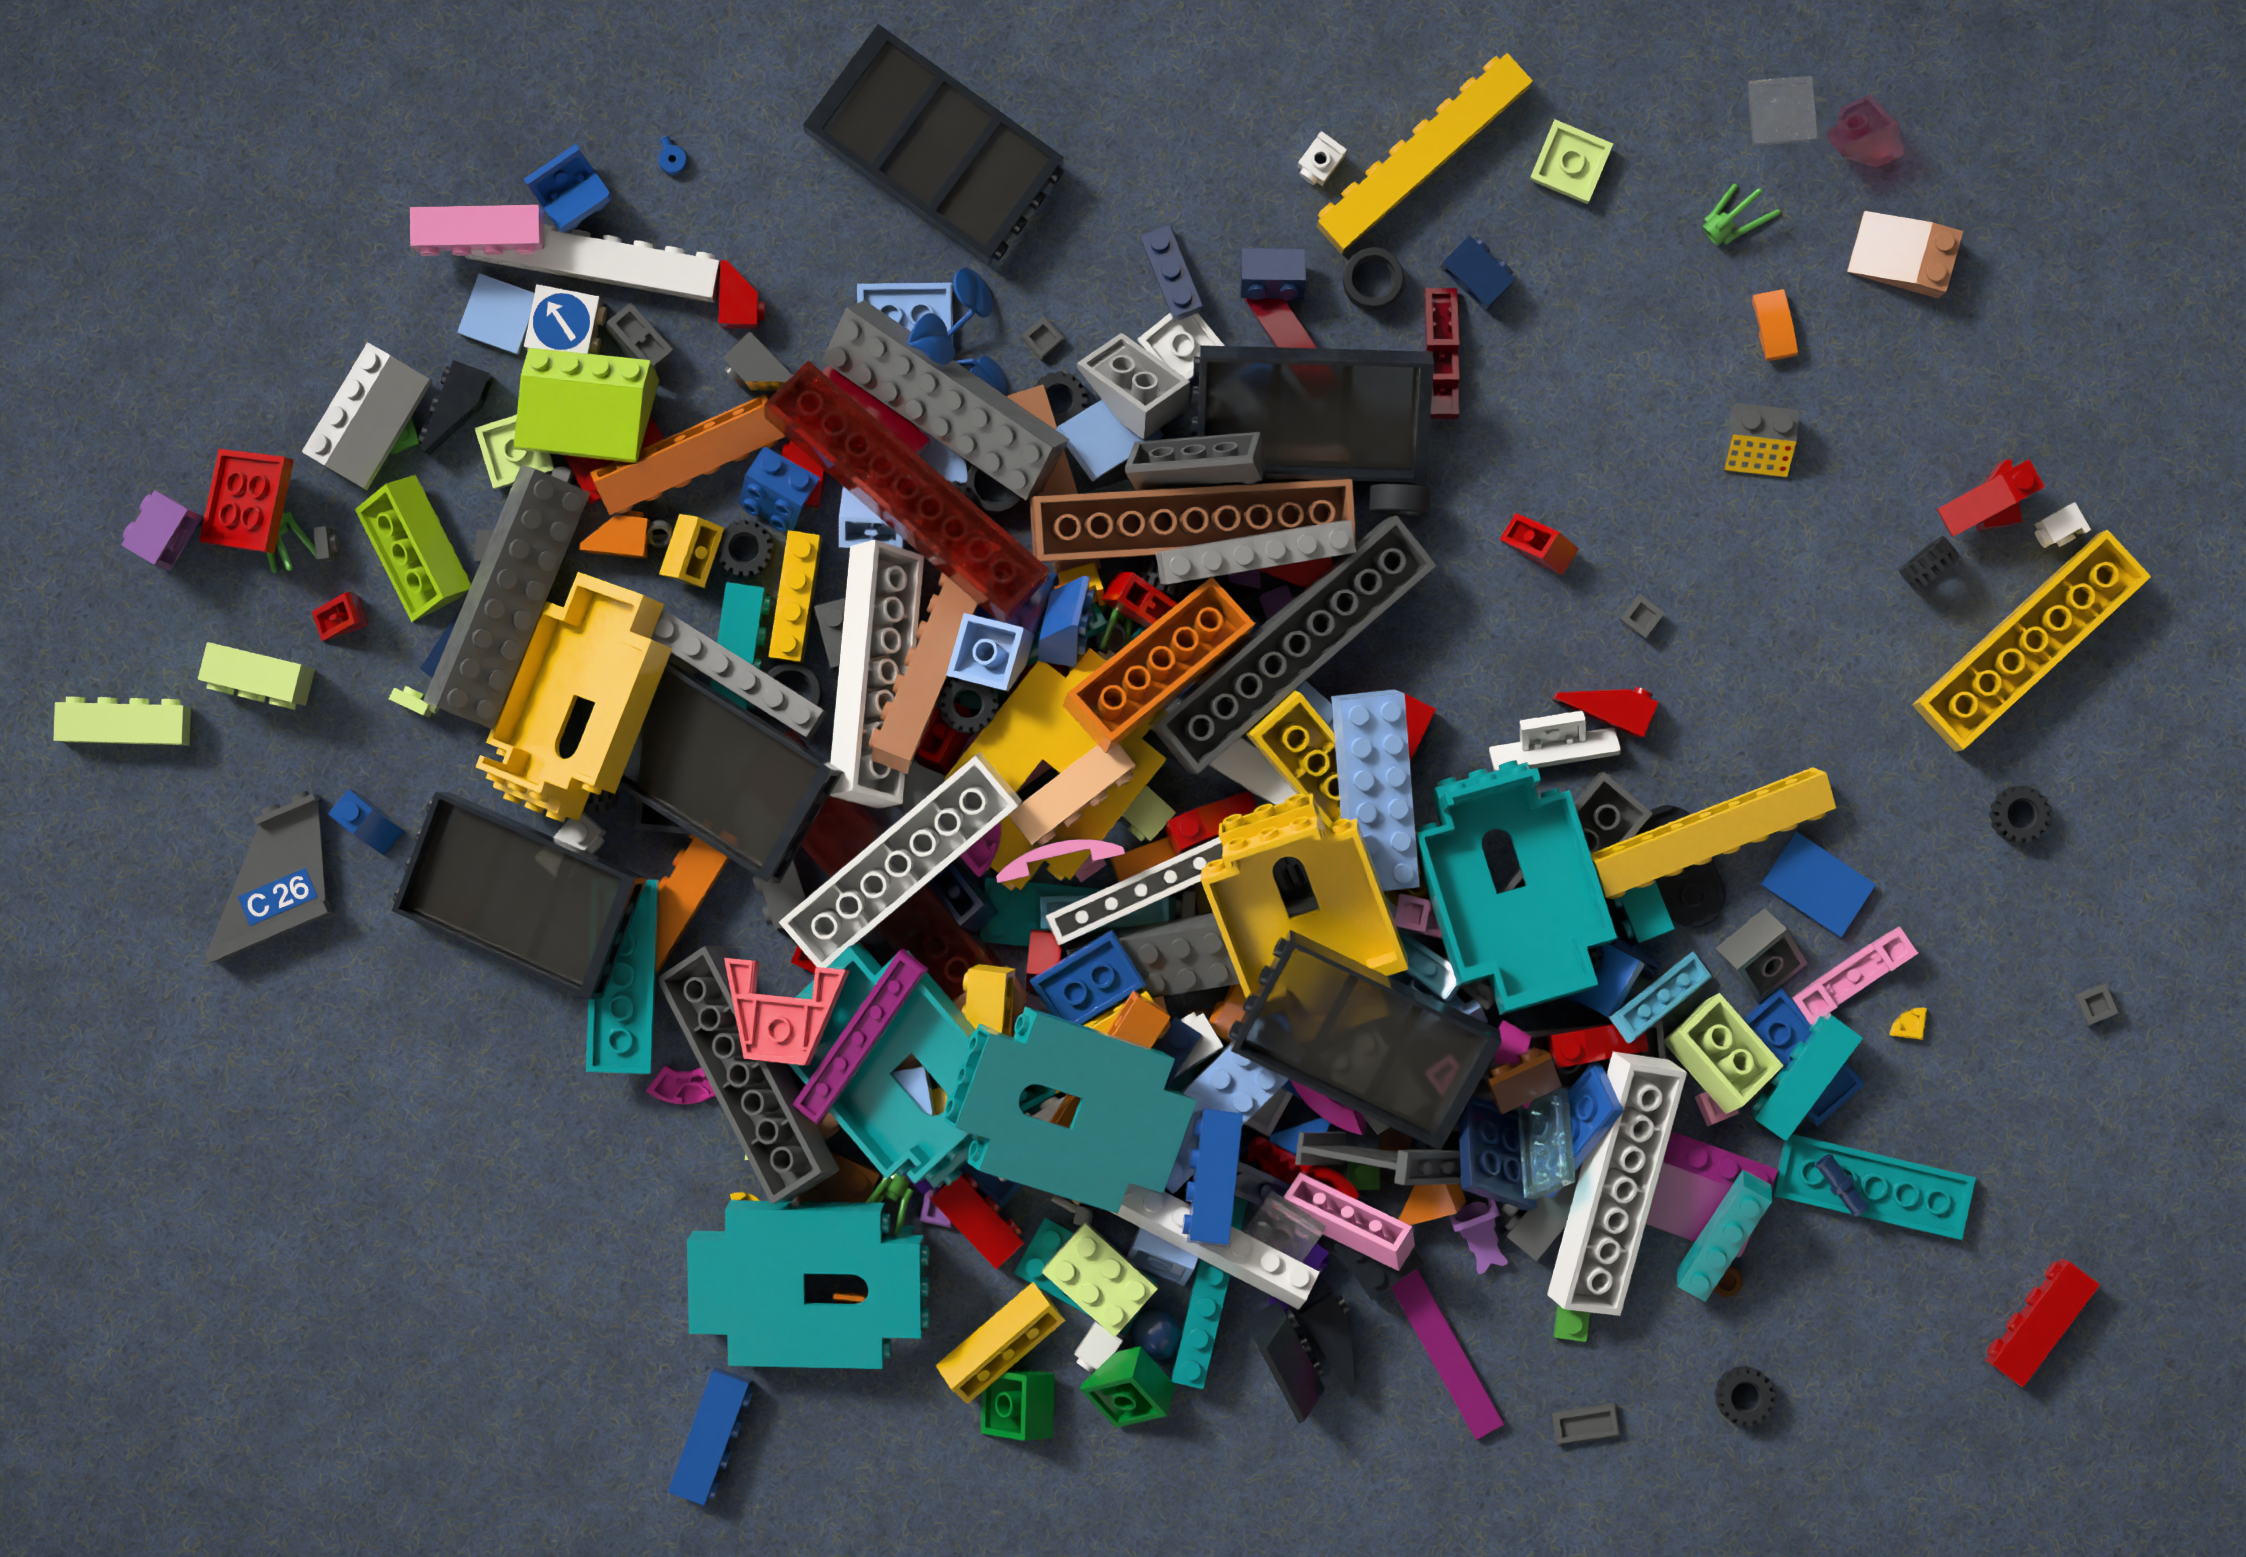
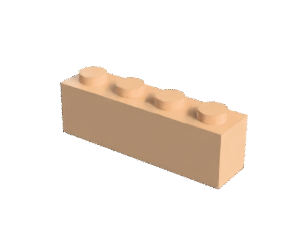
M1119 743L1107 753L1097 745L1008 815L1033 847L1038 843L1041 847L1045 846L1057 836L1054 831L1065 823L1069 827L1083 816L1080 811L1088 804L1095 807L1109 796L1106 791L1114 784H1117L1120 788L1134 777L1131 771L1136 766Z

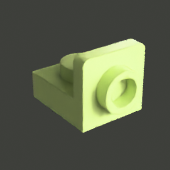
M405 686L404 691L394 688L389 697V700L426 717H430L432 712L437 713L439 708L422 701V693Z

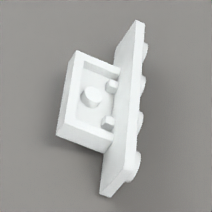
M1583 711L1521 720L1520 742L1492 746L1489 748V753L1494 771L1499 770L1498 766L1512 760H1517L1518 764L1528 762L1529 768L1533 769L1619 755L1620 745L1615 728L1586 731Z

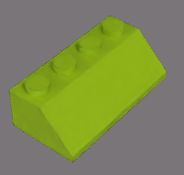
M416 475L385 484L355 509L411 622L458 600L469 591L471 584L468 575L463 570L454 552V548L449 542L440 524V520L435 514L426 497L425 490L420 485Z

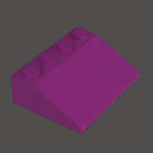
M1671 1131L1646 1224L1696 1241L1742 1170L1771 1184L1772 1189L1778 1169ZM1752 1233L1750 1234V1236L1748 1237V1239L1746 1240V1242L1744 1243L1736 1257L1741 1258Z

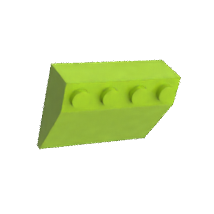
M529 348L520 379L514 438L515 450L637 463L659 383V378L651 360Z

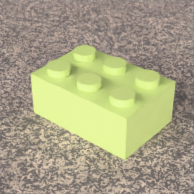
M207 642L198 680L208 682L207 689L231 695L237 689L239 690L237 696L264 702L265 697H270L269 704L295 710L296 704L306 706L315 669Z
M1720 993L1703 1001L1664 1039V1044L1726 1114L1743 1107L1783 1067V1064Z
M1086 1221L1042 1269V1273L1114 1338L1158 1289L1157 1284Z

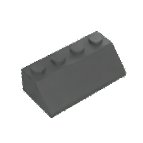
M1261 432L1139 441L1134 443L1125 465L1126 474L1135 490H1161L1166 487H1176L1177 489L1192 488L1195 485L1208 484L1210 487H1216L1231 482L1249 485L1262 480L1266 468Z

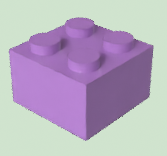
M154 490L152 495L148 494L143 499L139 508L141 513L137 520L131 522L126 527L123 533L124 541L121 545L150 563L171 571L203 516L175 499Z

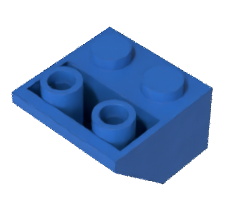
M1082 576L1051 591L1039 637L1038 661L1076 667L1079 654L1085 655L1088 636L1084 635H1086L1087 630H1091L1094 615L1093 611H1088L1092 610L1095 591L1089 590L1090 577Z

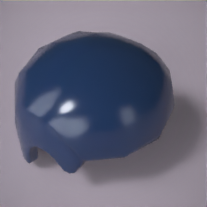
M1151 1308L1141 1312L1133 1321L1130 1328L1132 1343L1134 1347L1141 1346L1152 1359L1161 1361L1169 1358L1179 1348L1182 1336L1181 1329L1174 1322L1173 1316L1166 1313V1311Z

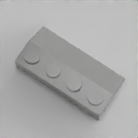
M367 342L302 452L368 490L431 385L432 380Z

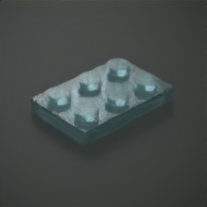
M1560 1087L1532 1100L1528 1109L1522 1105L1517 1107L1524 1198L1535 1200L1575 1182L1568 1089Z

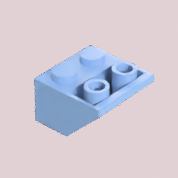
M845 475L839 512V547L850 548V546L878 540L903 549L908 541L909 479Z

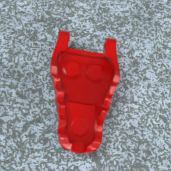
M1255 1137L1247 1147L1246 1163L1256 1162L1260 1165L1262 1171H1266L1276 1178L1293 1184L1299 1173H1302L1356 1200L1359 1197L1356 1188L1342 1174L1323 1165L1295 1164L1296 1155L1285 1151L1266 1137Z

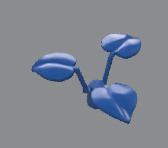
M968 267L958 270L953 280V287L957 298L965 307L969 308L967 314L947 331V327L940 317L933 313H927L915 323L907 345L920 350L931 360L941 365H947L955 356L951 336L975 312L980 317L986 318L990 315L993 308V298L988 285L978 273ZM981 356L978 361L975 359L955 361L961 366H971V373L1007 396V381L1004 372L993 359L988 356Z

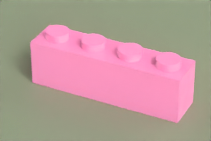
M539 205L410 207V246L414 250L420 251L422 256H438L439 251H452V255L467 256L471 255V250H484V254L501 255L503 250H516L517 254H535V249H544V211Z
M1299 1173L1283 1197L1287 1217L1398 1271L1415 1246L1412 1226L1302 1173Z

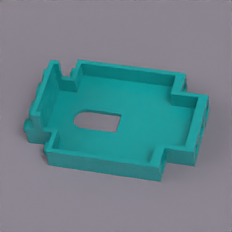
M1517 760L1500 764L1498 766L1499 770L1487 773L1486 769L1473 771L1468 774V779L1457 781L1456 777H1451L1437 783L1438 787H1435L1432 791L1431 797L1440 826L1438 827L1436 822L1419 827V832L1415 834L1417 859L1457 987L1488 978L1500 1015L1593 989L1598 985V981L1588 950L1610 944L1617 939L1570 790L1560 793L1559 788L1551 789L1541 793V798H1539L1535 787L1541 781L1538 768L1530 769L1528 762L1518 764ZM1499 829L1510 836L1526 886L1500 894L1496 893L1482 849V838L1486 832Z
M860 942L848 946L827 967L850 970L810 1065L789 1064L805 1084L810 1080L894 957L882 968ZM927 972L829 1112L886 1179L895 1174L901 1177L906 1173L914 1184L926 1179L935 1188L943 1183L949 1186L963 1174L960 1168L968 1162L970 1145L977 1139L978 1135L956 1129L945 1122V1110L940 1115L926 1113L892 1072L913 1053L943 1088L948 1099L949 1095L955 1090L959 1066L966 1060L969 1039L976 1029ZM814 980L795 998L812 1000Z
M1026 1006L1023 1014L1019 1015L1016 1020L1014 1038L1004 1035L990 1026L979 1023L977 1030L970 1036L966 1060L959 1066L955 1090L946 1101L944 1119L945 1122L956 1129L978 1135L977 1139L971 1143L968 1152V1163L971 1166L987 1174L1117 1214L1129 1183L1164 1193L1197 1100L1185 1093L1165 1087L1175 1060L1173 1057L1162 1051ZM1039 1084L1080 1097L1081 1099L1070 1128L1024 1114L1019 1107L1021 1092L1029 1085Z
M730 1200L725 1208V1231H692L687 1239L689 1334L727 1335L728 1366L883 1369L886 1359L891 1358L892 1339L886 1338L921 1339L924 1329L930 1326V1308H925L924 1297H929L930 1278L924 1277V1265H929V1246H924V1235H915V1226L903 1225L898 1234H885L890 1232V1214L885 1213V1203L791 1201L771 1204L770 1201ZM805 1274H851L860 1276L867 1283L868 1296L864 1301L857 1304L805 1303Z

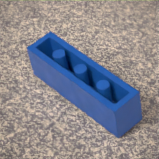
M1203 1109L1200 1117L1195 1116L1193 1136H1198L1197 1149H1191L1189 1168L1194 1169L1193 1182L1188 1181L1186 1188V1201L1191 1202L1190 1215L1184 1214L1182 1234H1187L1188 1243L1221 1247L1229 1245L1243 1113Z
M718 1367L712 1370L668 1493L703 1506L709 1498L715 1499L721 1481L716 1479L719 1468L726 1469L732 1450L727 1449L730 1438H737L743 1420L738 1419L742 1406L748 1408L754 1390L749 1388L751 1379Z

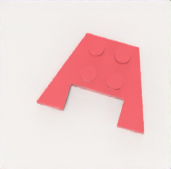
M724 958L744 1059L810 1065L850 970L816 967L811 1000L756 994L759 961Z

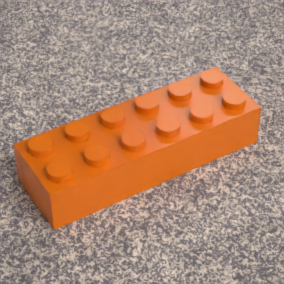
M1211 577L1069 691L1063 707L1098 746L1107 753L1250 636L1255 623L1218 582Z

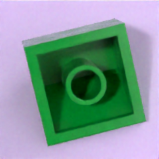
M1140 1346L1113 1353L1081 1384L1080 1390L1106 1419L1117 1428L1168 1416L1175 1384Z
M1008 1369L982 1392L981 1434L1022 1441L1053 1438L1055 1373Z

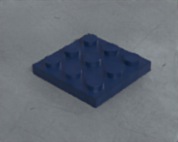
M1472 1095L1458 1119L1461 1189L1527 1211L1537 1208L1532 1116L1516 1110H1510L1502 1114L1499 1112L1496 1103Z

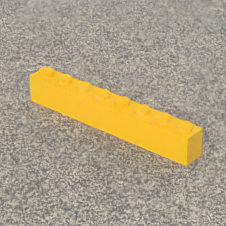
M1508 53L1501 59L1498 56L1492 58L1483 67L1485 73L1477 80L1474 77L1467 80L1460 87L1459 90L1462 93L1455 100L1452 101L1450 97L1446 99L1435 110L1438 113L1437 116L1430 122L1426 118L1412 130L1415 135L1406 143L1403 139L1390 149L1388 153L1391 156L1383 164L1379 160L1375 162L1365 172L1368 176L1359 185L1354 181L1341 193L1344 198L1339 203L1334 205L1331 202L1319 212L1318 216L1321 219L1318 220L1316 227L1341 255L1530 88L1533 80Z
M1812 767L1603 848L1590 855L1604 897L1615 899L1625 895V891L1631 888L1650 886L1655 882L1654 879L1664 875H1678L1683 872V868L1692 864H1706L1715 855L1734 853L1741 849V845L1746 843L1765 841L1769 838V834L1774 832L1793 830L1798 826L1797 823L1802 821L1821 819L1826 816V812L1836 809L1827 773Z

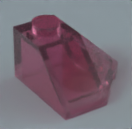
M1871 94L1843 106L1838 113L1836 126L1831 127L1827 134L1828 141L1841 156L1875 168L1904 155L1899 124Z

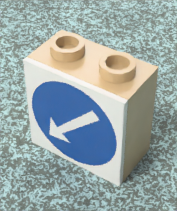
M536 284L524 347L527 350L529 348L599 355L601 338H597L599 325L604 326L607 307H603L604 302L599 296Z

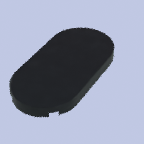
M1672 805L1653 808L1650 810L1653 814L1638 830L1636 836L1691 814L1680 807ZM1713 858L1706 864L1687 866L1678 875H1664L1655 879L1667 911L1670 913V919L1681 926L1697 928L1708 925L1718 917L1723 908L1726 896L1725 888Z

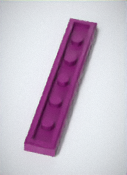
M904 949L899 950L792 1104L817 1125L824 1120L924 977L928 968Z
M1416 1269L1393 1285L1391 1289L1474 1438L1477 1440L1504 1424L1420 1273Z

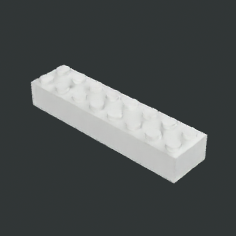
M878 540L850 546L830 762L843 771L830 796L877 809L903 803L905 773L872 761L873 748L868 745L874 729L881 730L884 720L880 719L886 702H893L896 696L892 689L898 674L905 675L908 666L904 665L910 647L916 649L917 639L915 636L918 630L924 563L923 555Z
M979 752L779 922L780 925L816 967H828L848 946L854 945L1017 808L1022 800L985 756Z
M1619 1052L1612 1053L1607 1077L1624 1112L1582 1164L1547 1294L1563 1309L1621 1315L1687 1074L1685 1070L1670 1060Z

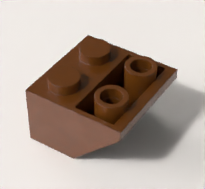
M1533 1047L1518 1054L1519 1060L1512 1064L1503 1061L1488 1068L1490 1074L1484 1076V1080L1500 1113L1504 1114L1562 1087L1549 1052L1539 1051V1049Z

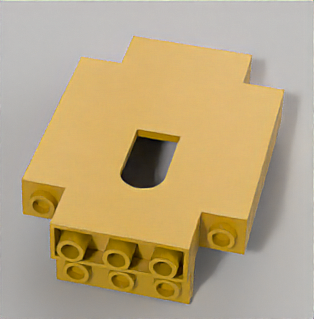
M580 572L577 573L564 608L545 601L494 727L491 729L486 743L498 747L496 754L504 756V760L501 763L480 755L476 764V768L488 772L486 778L494 781V788L505 792L504 799L520 805L525 800L524 807L539 813H543L545 808L547 809V817L564 823L566 817L579 821L590 792L600 795L603 789L614 794L616 793L672 651V648L651 640L664 607L663 603ZM578 696L595 702L576 752L570 758L563 759L559 753V744Z
M1089 648L1066 678L1046 662L1038 661L998 710L991 723L982 730L944 780L946 781L979 752L985 756L1015 793L1042 759L1059 773H1062L1098 745L1063 707L1066 695L1102 666L1106 660ZM1165 707L1161 708L1119 743L1136 766L1131 771L1134 777L1120 788L1117 784H1114L1106 791L1109 796L1097 806L1092 807L1091 804H1088L1080 811L1083 816L1071 826L1067 827L1065 823L1054 831L1057 836L1046 845L1068 840L1102 841L1167 760L1143 740V737L1151 729L1149 723L1166 709ZM1007 815L1001 820L1000 843L990 866L1000 873L1020 856L1041 846L1038 843L1033 847L1011 817ZM1087 849L1029 862L1027 864L1030 876L1000 883L1011 891L1015 887L1022 890L1044 861L1050 864L1046 870L1060 881L1064 877L1071 880L1089 858L1091 850Z
M1303 793L1288 797L1284 803L1275 806L1273 804L1259 806L1254 810V813L1248 815H1231L1225 818L1223 823L1219 824V838L1223 845L1222 859L1211 861L1205 868H1202L1201 882L1246 999L1251 992L1254 994L1257 992L1260 983L1257 981L1265 965L1271 966L1275 958L1272 955L1274 947L1280 937L1286 938L1289 930L1301 934L1386 976L1408 970L1406 951L1357 818L1350 821L1346 818L1340 819L1330 824V827L1325 828L1313 793L1305 796ZM1294 857L1302 862L1319 909L1289 918L1272 872L1274 864L1279 859ZM1294 948L1257 1017L1285 1009L1297 1043L1315 1037L1338 995L1348 973ZM1358 979L1329 1033L1390 1014V1004L1386 991Z

